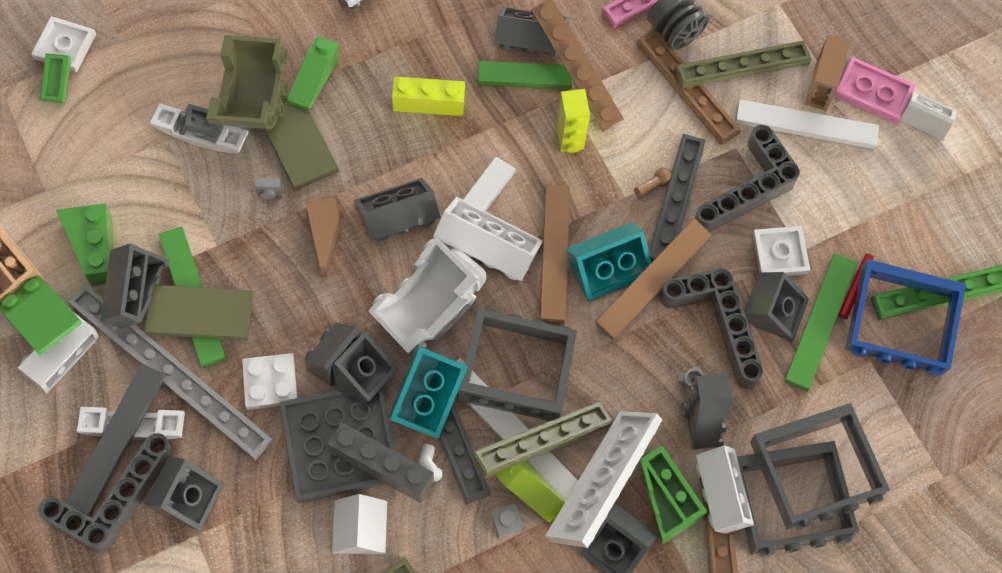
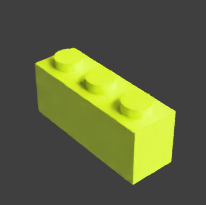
M394 76L392 92L393 111L453 116L464 115L465 81Z
M585 89L561 92L556 124L561 152L575 153L583 150L585 147L590 119Z

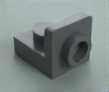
M188 104L185 111H180L178 116L179 134L184 135L189 130L211 137L214 125L209 124L206 119L208 109Z

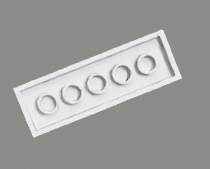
M619 412L546 533L545 537L550 542L584 548L589 547L662 422L661 417L657 413Z

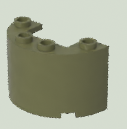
M224 35L220 57L225 71L219 98L211 97L206 117L209 124L268 130L275 126L278 117L283 116L284 106L282 99L287 96L288 91L287 82H284V64L287 62L288 53L287 49H283L281 39Z

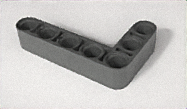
M757 125L754 127L748 141L749 150L765 172L699 206L695 219L708 232L793 189L800 175V170L769 126ZM769 156H773L778 160H773ZM783 175H787V176H789L791 179H787V178H785ZM762 185H767L771 189H766ZM743 195L749 196L751 199H745ZM722 206H728L731 210H726ZM701 216H707L711 220L706 221Z
M724 268L667 280L660 295L661 303L667 308H678L711 300L736 381L744 389L754 388L762 377L763 367L731 272ZM715 281H722L725 286H719ZM691 286H698L702 291H694ZM667 291H675L678 296H670ZM722 303H729L732 309L725 308ZM735 325L740 331L735 332L729 326ZM736 348L745 349L747 354H740ZM744 371H751L755 378L747 377Z
M154 433L145 440L93 518L55 497H48L40 503L38 508L39 515L51 527L97 553L107 551L113 545L159 476L168 457L172 456L173 449L167 437L160 433ZM165 444L162 451L153 452L156 445ZM150 466L146 474H138L141 467ZM135 488L132 496L123 497L126 489ZM59 507V512L56 516L48 517L49 511L52 508ZM119 510V515L116 519L108 520L110 512ZM81 520V525L78 529L70 530V526L74 521ZM104 533L101 542L92 543V539L96 534Z

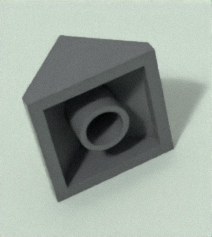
M366 331L362 332L332 364L336 389L365 403L369 402L398 370L396 365Z

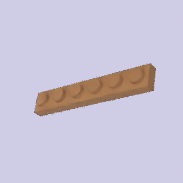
M546 0L531 9L577 89H585L589 109L602 131L604 132L623 121V116L553 0Z

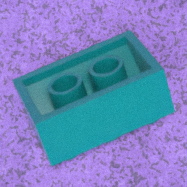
M633 222L566 248L571 270L588 301L631 284L651 263L644 231Z
M417 345L388 418L438 439L468 366Z

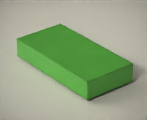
M45 54L39 100L43 102L66 103L71 57L69 55Z

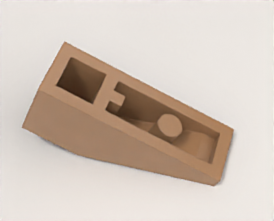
M334 196L305 201L322 277L327 276L341 228L340 218H344L341 203L336 204Z

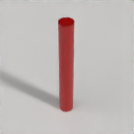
M866 253L863 257L838 316L846 320L850 315L855 303L862 265L868 259H874V256Z

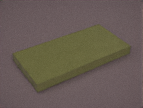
M288 97L282 99L284 106L283 116L278 117L272 129L264 130L294 190H297L339 172V169L310 112L287 103Z
M156 285L151 293L152 300L148 306L145 334L248 341L253 301L252 290Z

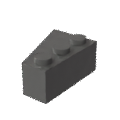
M131 243L110 250L100 321L120 329L141 323L152 300L151 293L154 287L159 284L161 280L159 276L170 260Z
M727 373L695 376L692 385L689 386L688 394L685 395V401L682 402L683 417L688 419L693 450L721 447L724 444L722 432H726V424H722L723 418H728L732 399Z

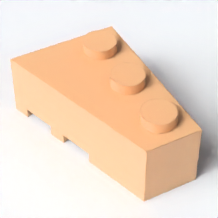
M0 226L1 304L7 296L15 294L23 288L24 284L30 279H34L37 276H40L44 281L46 279L4 228Z

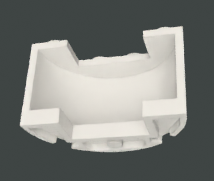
M437 237L429 240L424 245V251L419 255L423 260L415 267L416 272L399 284V290L395 294L384 293L376 297L372 303L373 306L369 310V313L408 354L414 353L417 345L426 348V341L433 339L436 341L452 328L476 299V296L473 294L474 291H479L481 288V282Z

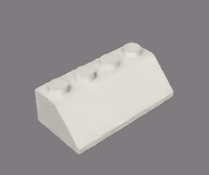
M458 197L444 211L433 235L444 245L453 246L463 251L467 256L482 261L485 266L492 269L496 268L504 272L508 278L520 281L526 275L543 240Z

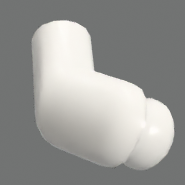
M423 444L418 464L434 472V482H437L442 478L443 473L432 461L435 447Z

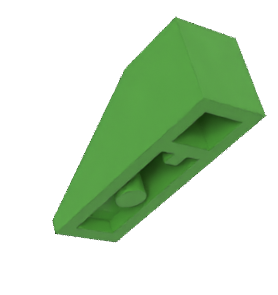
M317 35L306 53L288 96L287 103L308 111L310 110L339 62V43Z

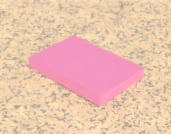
M851 57L834 97L897 125L916 85Z

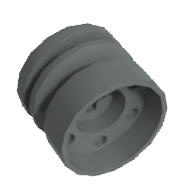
M658 0L648 13V22L657 32L662 33L663 39L667 41L673 50L681 49L690 44L705 30L710 18L708 14L702 10L700 5L694 4V0Z

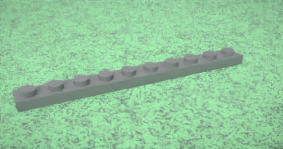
M87 284L68 301L72 308L140 365L142 363L164 373L166 377L163 384L253 460L256 461L273 442L272 438L136 325L120 329L100 321L103 298Z

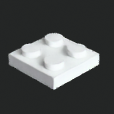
M51 16L31 55L33 59L41 62L45 61L46 53L69 55L71 57L70 70L77 72L96 36V32L92 28Z
M802 226L756 229L753 231L752 236L759 273L784 272L787 276L809 274L810 265Z
M293 353L242 359L245 406L247 410L280 407L279 402L298 398Z

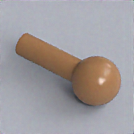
M659 168L654 173L653 178L634 188L635 194L640 196L658 185L668 186L672 172L667 168Z

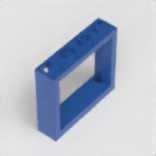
M868 259L862 265L845 350L852 351L853 355L859 357H867V355L877 357L876 360L882 363H892V361L900 363L901 367L906 369H924L927 374L934 376L946 373L951 369L966 284ZM870 278L949 297L938 361L857 341Z

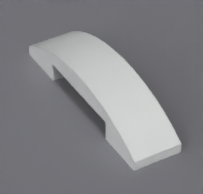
M161 103L150 121L151 126L172 137L219 152L239 153L248 135V130L214 125L211 137L189 130L184 135L179 134L180 126L177 125V120L182 110Z
M80 407L77 433L102 437L115 411H109L107 408ZM158 410V413H146L132 440H146L154 433L163 434L167 439L181 438L185 412Z

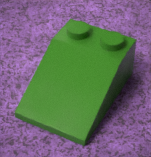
M40 276L27 281L23 288L15 294L7 296L0 304L2 314L40 356L82 324L80 319Z

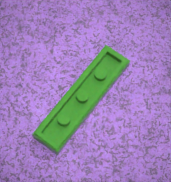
M479 61L478 85L556 89L572 88V79L563 64Z

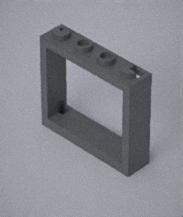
M478 308L465 364L468 368L461 382L457 400L547 421L559 418L562 412L577 331L564 325L554 326L546 324L542 320L532 321L523 319L516 314L506 315L497 313L493 309L483 310ZM482 325L566 344L555 402L469 383Z
M851 403L757 433L750 441L786 530L793 527L796 530L804 529L811 525L810 521L820 519V522L830 520L835 517V513L843 510L845 514L858 510L860 504L866 502L869 505L877 504L884 500L883 496L890 490ZM842 423L871 490L795 516L766 447Z
M835 441L768 451L774 467L824 459L835 502L850 497ZM755 454L737 456L754 525L745 528L751 555L760 554V557L774 555L775 551L785 549L786 553L801 550V546L811 545V548H820L826 546V542L830 541L843 544L852 541V538L859 532L854 511L845 514L843 510L838 512L842 529L760 543L743 472L760 470L761 468Z

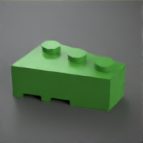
M106 203L57 209L58 217L91 286L106 284L110 250L114 249L112 215Z
M663 445L640 459L642 477L661 545L704 519L707 510Z

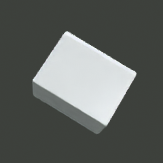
M913 92L900 121L943 141L955 121L957 111L917 92Z
M362 494L334 500L332 554H385L387 501Z

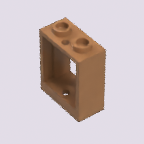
M827 35L816 61L804 105L824 111L828 110L838 88L851 41L845 40L840 36Z

